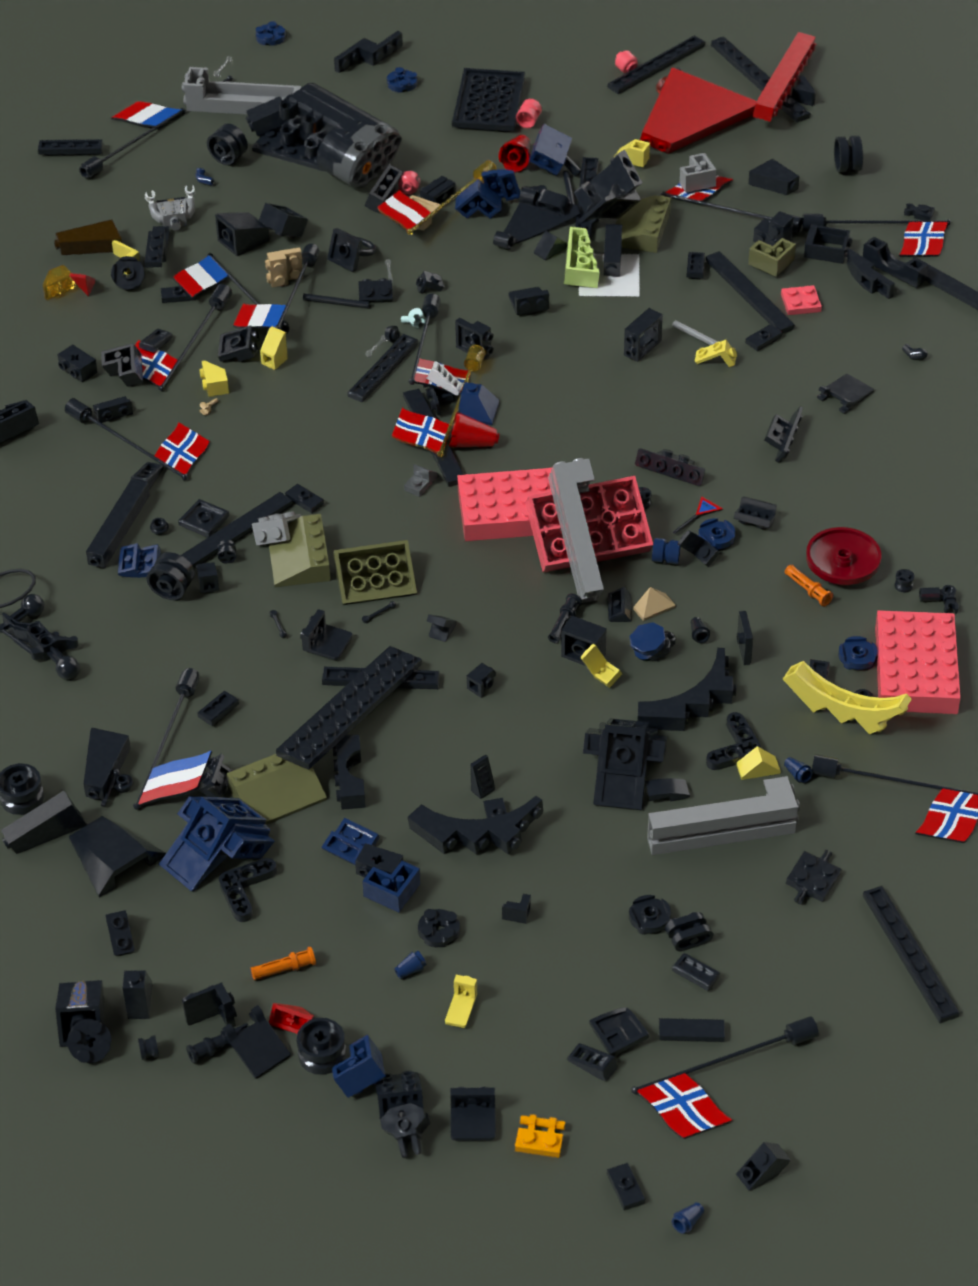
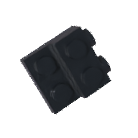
M459 317L455 321L456 348L482 361L492 355L494 347L491 346V341L494 334L491 333V327L479 321L472 324Z
M252 325L221 334L218 349L220 362L234 357L239 362L255 357V352H258L256 341L260 340L258 332L253 329Z

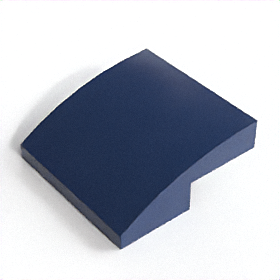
M513 170L482 172L484 184L501 198L505 197L506 201L520 198L521 192Z
M136 543L121 547L118 575L131 578L147 577L148 572L160 555L161 549L159 545L140 548L139 544Z
M344 818L335 832L331 831L321 848L355 865V860L365 843L374 846L380 837L377 833Z

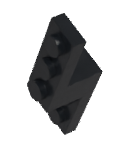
M396 31L379 44L366 38L361 39L334 58L335 71L340 73L358 60L374 66L403 46L402 32Z
M153 226V230L148 231L145 268L162 267V262H166L170 235L169 226Z

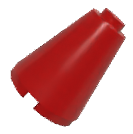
M519 135L503 144L498 154L499 161L506 170L519 172L528 166L530 140L527 136Z
M456 412L450 436V447H493L494 443H498L499 433H496L497 429Z

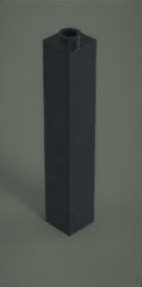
M135 479L130 480L86 550L88 565L106 568L150 496L147 482Z

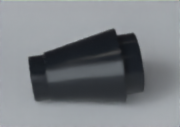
M700 617L692 618L690 621L692 639L697 643L707 642L710 637V630Z

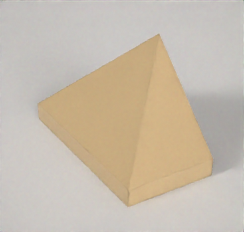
M650 587L635 604L633 610L645 621L674 609L676 605L666 593Z

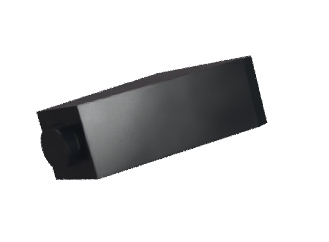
M772 158L749 171L748 184L788 195L798 190L799 175Z
M606 224L603 275L620 276L622 225Z
M146 970L124 971L122 990L128 1019L150 1018L153 983Z

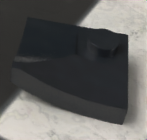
M628 1007L609 1011L589 1020V1025L608 1054L616 1056L649 1038L647 1030Z

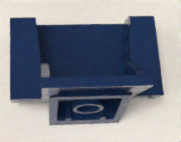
M189 797L177 813L188 823L159 865L190 891H195L199 884L226 859V854L231 858H262L275 841L268 836L270 828L265 825L266 819L240 798Z

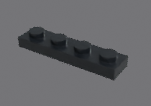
M39 140L38 155L102 154L103 140Z

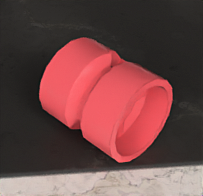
M534 99L525 100L516 115L517 123L524 128L533 127L542 112L540 103Z

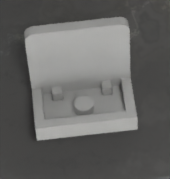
M292 511L258 518L259 522L252 524L256 545L290 540L287 521L301 517V514H295Z

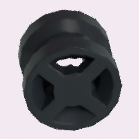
M638 487L644 510L651 506L652 493L646 487Z
M224 540L218 544V559L220 562L229 564L236 560V544L234 542Z
M909 569L898 570L895 577V589L903 593L910 592L913 589L914 573Z
M155 1035L150 1036L149 1039H138L142 1060H146L150 1056L159 1057Z

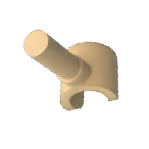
M215 398L207 404L201 402L200 407L202 409L200 412L204 416L209 415L211 406L217 403L218 399Z

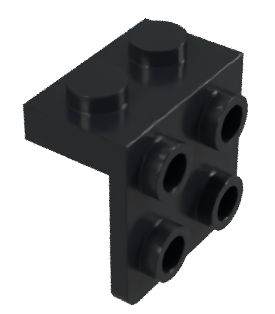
M533 287L508 293L516 315L549 310L548 290Z
M318 609L314 616L310 617L307 627L301 631L300 639H302L303 651L338 660L352 639V632L327 625L325 611Z
M222 982L211 985L196 993H191L182 999L185 1020L188 1026L220 1014L225 1025L230 1023L232 1027H236L235 1017H237V1013L233 1006L235 1000L231 992L227 993Z
M495 1087L450 1088L451 1139L453 1141L494 1140Z

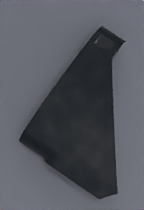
M524 186L520 193V203L505 230L495 233L493 245L510 250L516 243L540 235L579 216L578 207L575 204H571L569 198L563 194L546 189L539 192Z

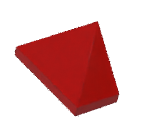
M70 273L71 279L89 297L96 279L87 275Z
M273 1003L268 1023L297 1034L301 1026L307 1021L312 1020L314 1016L299 1006Z

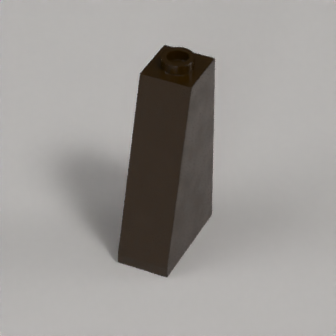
M112 219L55 233L56 240H54L56 250L59 249L61 255L113 252L112 242L114 240L122 243L121 236Z

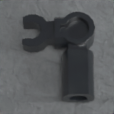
M945 585L942 589H939V587L919 589L920 601H939L941 599L945 604L944 613H948L949 608L954 609L955 614L958 613L959 605L956 602V588L954 586Z

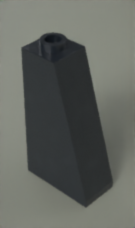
M91 728L83 782L86 797L103 800L113 777V770L118 769L120 771L131 749L129 735Z
M63 791L3 828L1 831L5 838L2 841L8 850L12 848L18 854L81 829L87 824L80 811L66 792Z

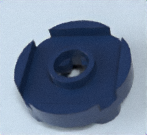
M270 21L268 24L256 27L255 29L256 40L262 45H266V43H270L271 46L279 45L284 42L286 37L285 29L274 21Z
M402 67L396 68L395 71L387 76L388 88L399 93L408 89V92L412 91L417 86V73L404 70Z
M712 518L701 523L698 535L706 539L718 550L734 544L735 528L726 520L721 522L718 521V518Z
M853 636L845 639V642L840 644L838 656L844 668L848 670L871 669L877 659L878 650L873 642L872 644L867 642V638Z

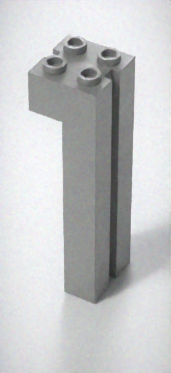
M189 67L188 73L185 74V82L182 83V91L185 92L183 103L186 105L187 111L247 114L246 111L279 96L283 100L301 88V86L209 81L208 68Z
M577 458L573 462L568 463L560 461L553 465L552 473L549 474L548 480L577 595L581 597L582 603L596 601L603 591V585L579 495L580 493L590 491V481L595 480L589 459Z
M787 776L766 779L763 781L767 792L766 796L649 813L647 840L651 854L657 855L795 833L796 825L799 824L797 812L800 811L799 800L794 797V785L790 784Z

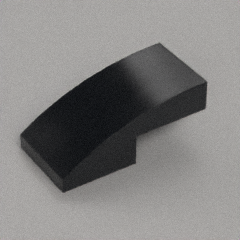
M663 778L645 781L650 801L669 797L670 802L690 798L686 780Z

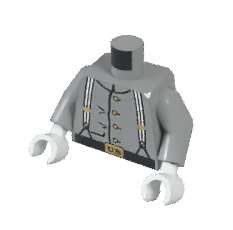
M187 186L185 187L187 199L186 197L157 200L155 201L156 203H154L155 192L152 190V197H149L146 192L145 200L150 203L148 206L152 218L161 223L162 226H169L174 231L179 230L182 226H186L187 220L195 213L194 186H192L193 190L191 192H188Z

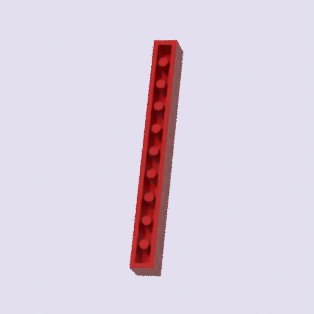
M797 33L756 101L753 117L771 122L773 117L777 116L783 102L786 101L787 94H790L791 88L794 87L798 76L803 72L804 66L807 65L808 59L812 56V52H815L817 46L815 36Z

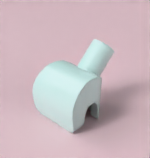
M419 308L412 309L408 316L401 317L402 323H411L415 328H419L418 324H425L426 321Z

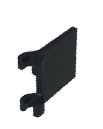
M845 374L826 387L820 386L818 391L821 393L817 398L824 401L831 394L841 400L840 403L843 406L839 408V411L846 414L854 404L873 393L874 389L851 375Z
M258 1005L252 1008L249 1013L250 1018L255 1022L254 1024L236 1034L234 1028L229 1023L220 1032L223 1038L231 1044L254 1078H257L291 1055L266 1020L262 1009Z

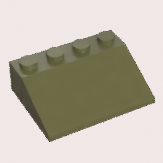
M654 195L643 198L620 219H617L615 225H622V248L657 253L670 216V197Z
M321 514L301 516L287 523L290 540L268 543L275 587L330 581L329 561Z
M408 540L334 550L333 558L343 605L417 594Z
M276 754L227 773L228 789L232 796L240 798L266 819L265 825L327 800L313 767L309 770L276 756Z

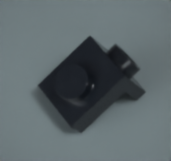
M423 271L416 280L418 292L421 294L426 287L440 292L444 288L441 276L436 273Z

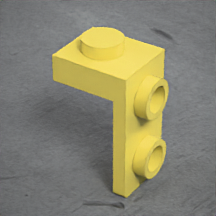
M116 240L112 242L114 255L120 258L131 256L140 261L139 251ZM127 269V272L124 273L128 275L131 273L130 269Z
M723 340L697 350L695 362L699 364L721 355L728 367L735 365L737 352L727 340Z
M594 644L581 656L582 661L594 678L609 688L622 675L618 668L606 661L598 647Z
M455 976L454 996L445 1019V1024L466 1028L477 997V979L469 976Z

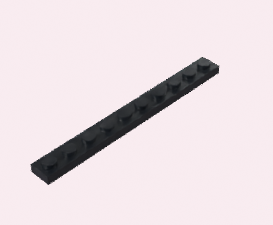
M724 36L711 41V46L758 89L764 90L770 80V77ZM787 94L786 101L783 102L781 109L796 123L809 119L810 112L791 95Z

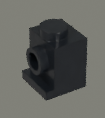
M484 663L479 664L466 675L467 689L482 698L484 691L489 689L494 683L495 670Z

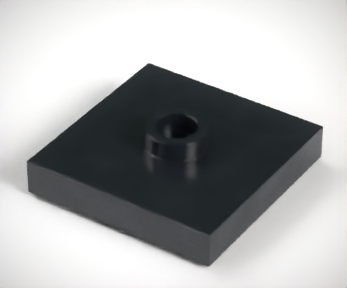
M198 499L178 520V524L205 537H210L230 515L229 511Z
M739 611L736 634L737 644L739 645L743 665H750L753 635L747 612Z

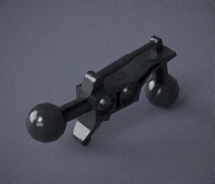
M37 594L26 595L21 600L20 609L10 616L4 612L2 613L3 623L0 624V633L7 635L17 645L31 654L33 660L44 659L47 661L52 659L56 663L55 671L62 679H74L78 675L80 665L77 659L62 654L67 649H74L79 646L77 636L63 637L57 631L50 633L40 621L33 623L20 622L27 616L36 617L44 611L45 604L41 596Z

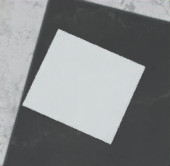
M593 254L597 262V269L600 272L598 287L579 286V296L639 297V254H621L620 276H604V254Z

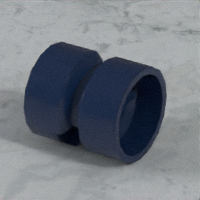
M655 538L652 561L663 563L666 560L667 563L678 565L681 547L678 545L679 541L670 540L667 542L666 539Z

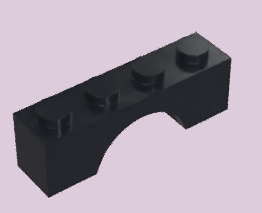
M874 236L864 244L862 257L875 264V267L916 288L926 280L928 263L916 257L909 262H902L892 255L886 242Z
M359 734L346 735L332 748L333 757L337 756V759L333 760L334 772L338 771V774L335 775V786H340V790H336L337 802H341V810L366 808L364 781L349 773L353 766L361 763Z

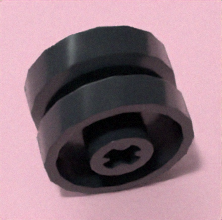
M226 123L208 137L207 148L216 161L223 165H230L247 151L248 141L244 133L237 126Z
M859 135L850 136L848 140L845 136L835 138L834 162L837 172H846L849 168L851 171L862 170L863 146Z
M164 552L159 555L154 566L148 572L146 577L147 584L158 596L168 600H178L184 595L187 587L192 582L195 571L191 563L183 556L172 552Z
M18 763L10 765L0 772V802L6 812L14 815H25L43 803L44 792L40 772L34 766Z
M315 1018L307 1021L297 1033V1048L301 1066L307 1072L315 1075L333 1073L332 1067L343 1062L346 1058L345 1034L342 1027L334 1020Z

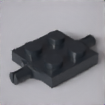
M825 850L821 858L809 852H803L785 883L799 892L794 898L796 903L802 904L806 896L813 897L821 902L824 901L841 873V868L828 862L832 856L831 851L828 853V850Z

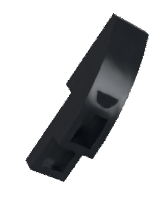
M849 249L847 266L854 279L871 294L877 291L888 299L893 297L895 283L875 271V264Z

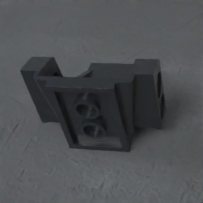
M625 149L615 155L610 160L611 164L594 179L581 185L574 192L585 213L578 220L579 224L587 221L593 224L599 222L601 218L620 219L641 201L636 188L643 183Z
M609 718L607 723L601 722L599 724V729L588 728L584 737L583 754L599 755L593 805L641 810L647 760L664 761L668 736L658 735V729L649 727V722Z

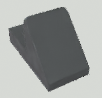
M414 464V475L404 485V491L420 497L439 476V473Z

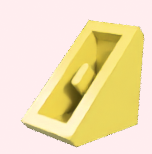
M758 746L737 762L741 780L775 775L781 772L776 757Z

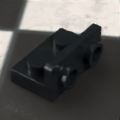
M126 396L92 405L93 411L101 423L133 414L132 402Z

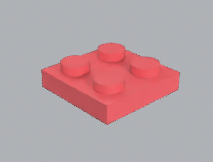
M815 286L781 289V296L788 315L821 312L822 306Z

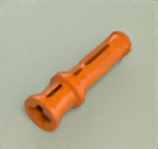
M789 565L785 569V575L807 590L808 595L811 598L817 599L821 606H827L832 601L833 593L826 591L821 583L813 582L795 568L794 565Z
M310 946L307 950L298 953L290 952L287 957L250 967L255 981L286 970L293 969L297 971L300 967L312 964L314 966L316 965V960Z

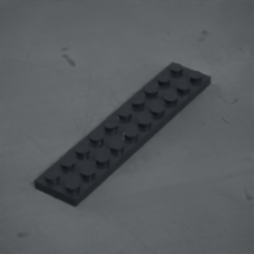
M389 646L276 749V756L305 769H311L422 665V659Z

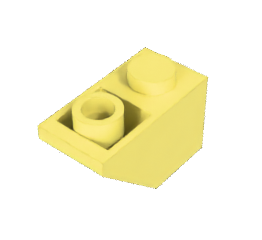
M634 139L621 147L616 153L617 155L625 149L633 165L644 167L649 160L650 143Z
M272 326L269 328L260 350L261 364L276 370L288 359L285 332Z
M202 361V368L199 371L201 379H204L202 380L203 390H207L208 397L229 394L225 369L207 361Z

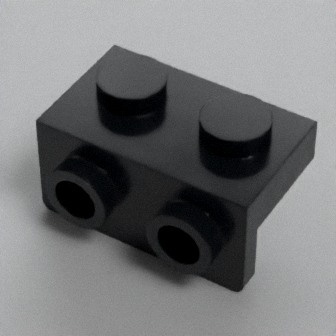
M382 278L378 281H372L371 279L358 281L360 301H393L392 280Z
M743 496L740 507L735 511L734 519L739 520L742 524L752 523L758 528H769L774 522L777 505Z
M222 753L210 758L206 773L201 780L202 784L199 791L208 797L224 798L228 786L227 773L233 771L222 763L224 759Z

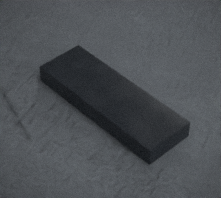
M659 1018V1040L724 1042V1020Z

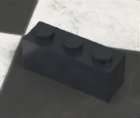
M389 164L369 193L364 206L379 214L378 206L389 199L397 187L403 171Z

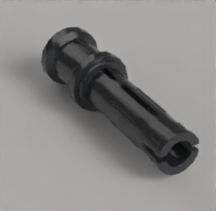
M570 593L566 596V602L560 608V616L548 635L550 642H559L562 636V629L571 616H576V610L582 604V599L577 594Z
M248 1023L234 1028L235 1033L238 1034L248 1028ZM220 1034L211 1039L209 1037L203 1038L202 1042L193 1046L187 1045L186 1051L191 1062L195 1064L198 1062V1059L208 1055L211 1057L217 1050L231 1044Z

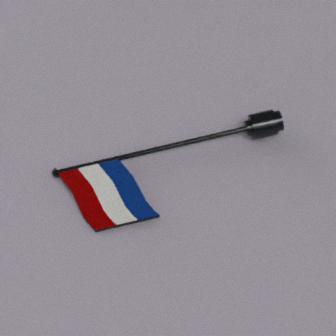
M186 668L181 673L175 689L180 698L138 800L133 804V808L139 810L141 806L148 803L181 796L199 788L212 751L156 767L184 697L193 696L199 683V673L193 668Z

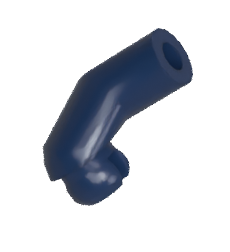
M197 168L195 173L197 181L212 186L214 179L204 174L205 169Z

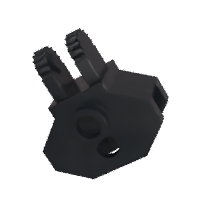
M412 1103L389 1109L380 1120L381 1127L388 1135L398 1141L402 1158L408 1157L407 1143L412 1142L415 1154H421L420 1139H422V1133L430 1125L429 1114L424 1112L423 1108Z

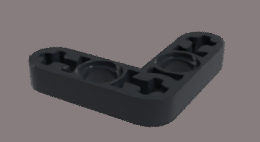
M732 712L727 716L726 726L736 744L710 751L706 757V765L709 769L720 770L737 765V762L757 746L761 748L758 739L742 714ZM741 733H745L748 735V737L741 738L738 735ZM734 752L737 753L739 756L730 757L728 754Z
M264 858L226 871L219 876L220 889L237 921L247 922L252 918V907L243 888L274 877L277 873L276 862L273 859ZM246 872L253 873V876L250 878H245L242 875ZM227 880L232 882V887L229 888ZM233 894L241 895V897L236 900L230 898V896ZM242 905V909L245 913H242L239 910V906Z

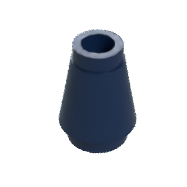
M793 757L787 758L784 762V766L797 782L806 783L811 779L813 771L809 765Z
M419 951L411 952L394 968V971L402 979L424 970L423 967L427 963Z
M695 1202L676 1212L671 1221L674 1229L679 1233L690 1232L704 1214V1208L700 1203Z

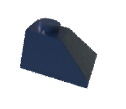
M465 382L461 392L459 413L492 426L499 405V399L482 384Z

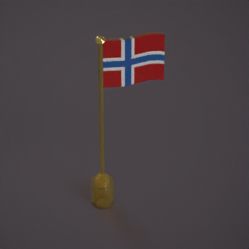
M472 345L466 355L464 366L468 373L464 383H468L471 372H476L481 368L485 350L479 345ZM461 393L449 424L402 408L393 430L392 438L406 444L425 448L437 453L438 457H443V451L454 423V417L459 409Z

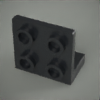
M404 1071L396 1075L385 1073V1077L375 1084L380 1120L389 1109L412 1103L424 1109L418 1072Z

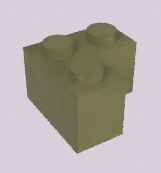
M783 238L774 246L758 240L749 249L748 264L777 277L795 260L796 244Z

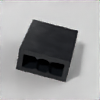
M280 96L246 111L248 117H245L251 131H255L257 136L280 127L288 121L280 118L279 103L282 101Z

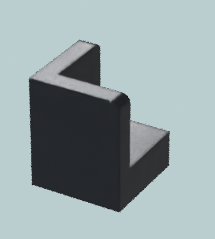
M523 894L520 903L507 901L506 904H503L502 919L526 924L531 910V895Z

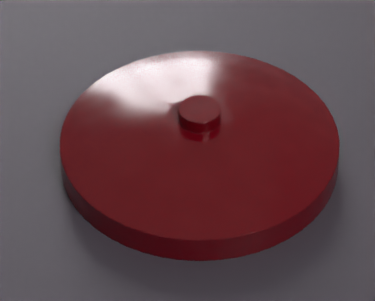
M834 527L825 529L811 538L806 549V561L811 571L821 579L834 584L852 585L864 582L877 573L881 564V549L870 535L860 530L848 527Z

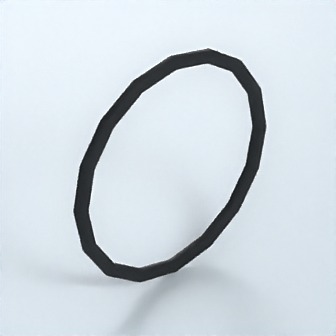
M22 568L10 569L0 573V577L18 572L27 573L32 577L30 587L21 596L10 602L0 604V608L20 601L32 591L36 584V576L30 570Z

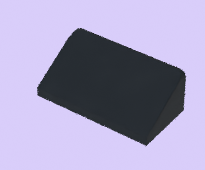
M625 587L608 593V620L610 622L632 621L631 594Z

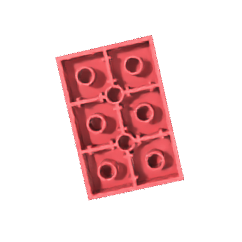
M552 468L457 475L458 496L465 541L533 536L525 503L528 496L551 492L548 476L552 473Z
M635 476L589 484L590 491L579 494L597 562L650 552L653 547V541ZM552 492L528 496L525 504L543 573L569 568L570 563Z
M877 610L875 633L878 650V698L897 697L908 694L912 700L906 712L958 714L960 685L955 615L953 613Z

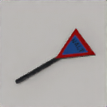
M701 496L696 514L675 529L673 533L676 534L700 515L721 511L723 508Z

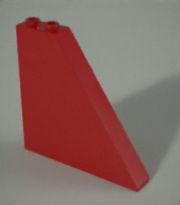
M672 67L642 131L640 140L650 143V147L669 154L752 116L756 101Z

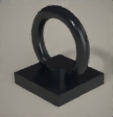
M334 228L327 260L354 272L357 271L359 257L375 254L376 246L369 240L353 236L339 228ZM363 245L368 247L369 249L361 250V247Z

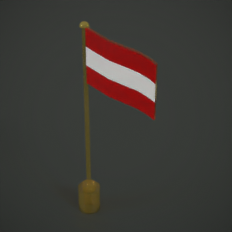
M489 160L482 163L473 171L474 179L433 212L407 197L400 190L378 206V210L384 216L405 228L408 235H412L415 229L479 179L484 183L482 172L497 170L496 165Z

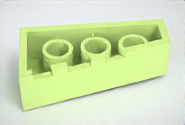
M570 227L564 284L597 288L600 272L597 269V262L593 256V249L590 246L587 229Z

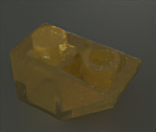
M64 265L48 271L42 285L45 300L75 288V282L70 277L71 272Z

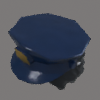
M654 622L638 625L629 636L630 646L634 650L635 656L643 660L651 659L658 661V658L665 657L671 651V647L676 644L675 635L669 631H664V627Z

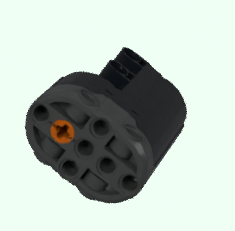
M313 82L302 86L279 103L280 118L288 120L280 129L282 144L292 145L300 138L305 140V155L307 158L314 159L317 156V163L320 169L353 188L365 187L370 180L378 177L381 171L385 170L392 162L402 142V137L396 128Z

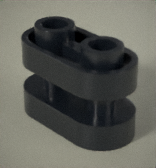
M692 912L679 918H673L665 926V931L668 937L672 939V944L676 951H685L704 945L711 941L714 936L710 926L706 925L707 920L701 912Z

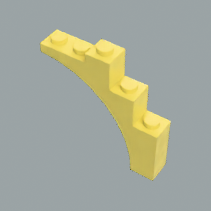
M804 661L791 666L783 678L812 712L827 708L840 723L856 719L868 734L884 730L887 726L886 722L898 714L903 715L908 710V705L912 700L908 694L897 697L877 698L852 693L827 681Z

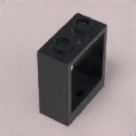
M811 224L805 242L804 257L843 264L845 257H848V247L851 248L852 245L850 230ZM819 241L843 246L841 249L815 244V242Z
M648 308L625 328L624 356L638 362L662 341L663 314Z

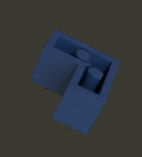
M478 179L456 197L455 210L465 218L479 210L490 219L501 210L502 198Z
M401 861L394 872L388 874L373 867L362 881L363 897L399 913L420 885V868Z
M369 1035L349 1045L351 1057L332 1067L333 1078L347 1098L361 1093L364 1088L378 1083L385 1077L382 1053Z

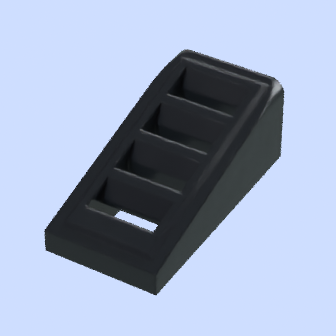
M147 462L131 479L147 482L150 489L163 470V465Z
M486 754L470 764L471 791L480 799L495 790L491 766Z
M578 1043L567 1058L570 1063L605 1082L609 1080L618 1067L615 1056ZM584 1052L585 1055L580 1059L579 1057Z

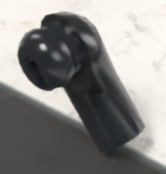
M905 344L902 347V350L912 360L925 359L928 356V352L923 348L913 349L909 344Z

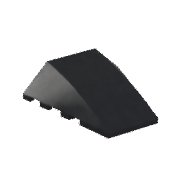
M104 816L99 817L69 836V840L80 858L92 885H94L99 898L116 888L114 879L116 875L142 859L151 866L166 855L162 850Z

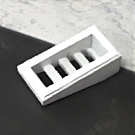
M435 362L427 379L458 395L463 384L440 363Z

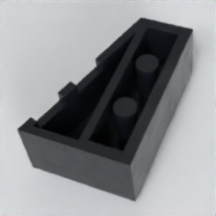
M23 400L5 405V409L0 410V444L39 425L35 406L29 401Z

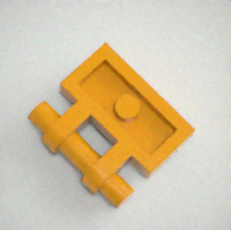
M530 1114V1116L521 1115L520 1124L528 1125V1129H518L515 1151L559 1158L563 1134L555 1133V1130H564L565 1121H558L557 1118L550 1117V1119L538 1118L537 1115ZM536 1126L548 1128V1132L535 1130Z

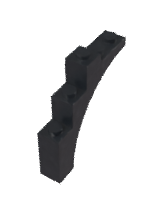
M717 647L716 659L711 670L693 688L667 699L639 701L637 721L649 722V727L657 728L658 730L684 731L685 723H689V717H708L709 710H713V703L732 704V696H736L737 684H733V676H729V670H725V667L729 665V656H725V648Z
M535 796L521 807L491 818L459 819L434 812L422 804L407 818L409 828L443 854L453 849L457 842H460L475 854L485 849L489 842H492L502 851L509 854L520 846L522 842L521 832L526 831L535 819L540 818L544 809L542 799Z

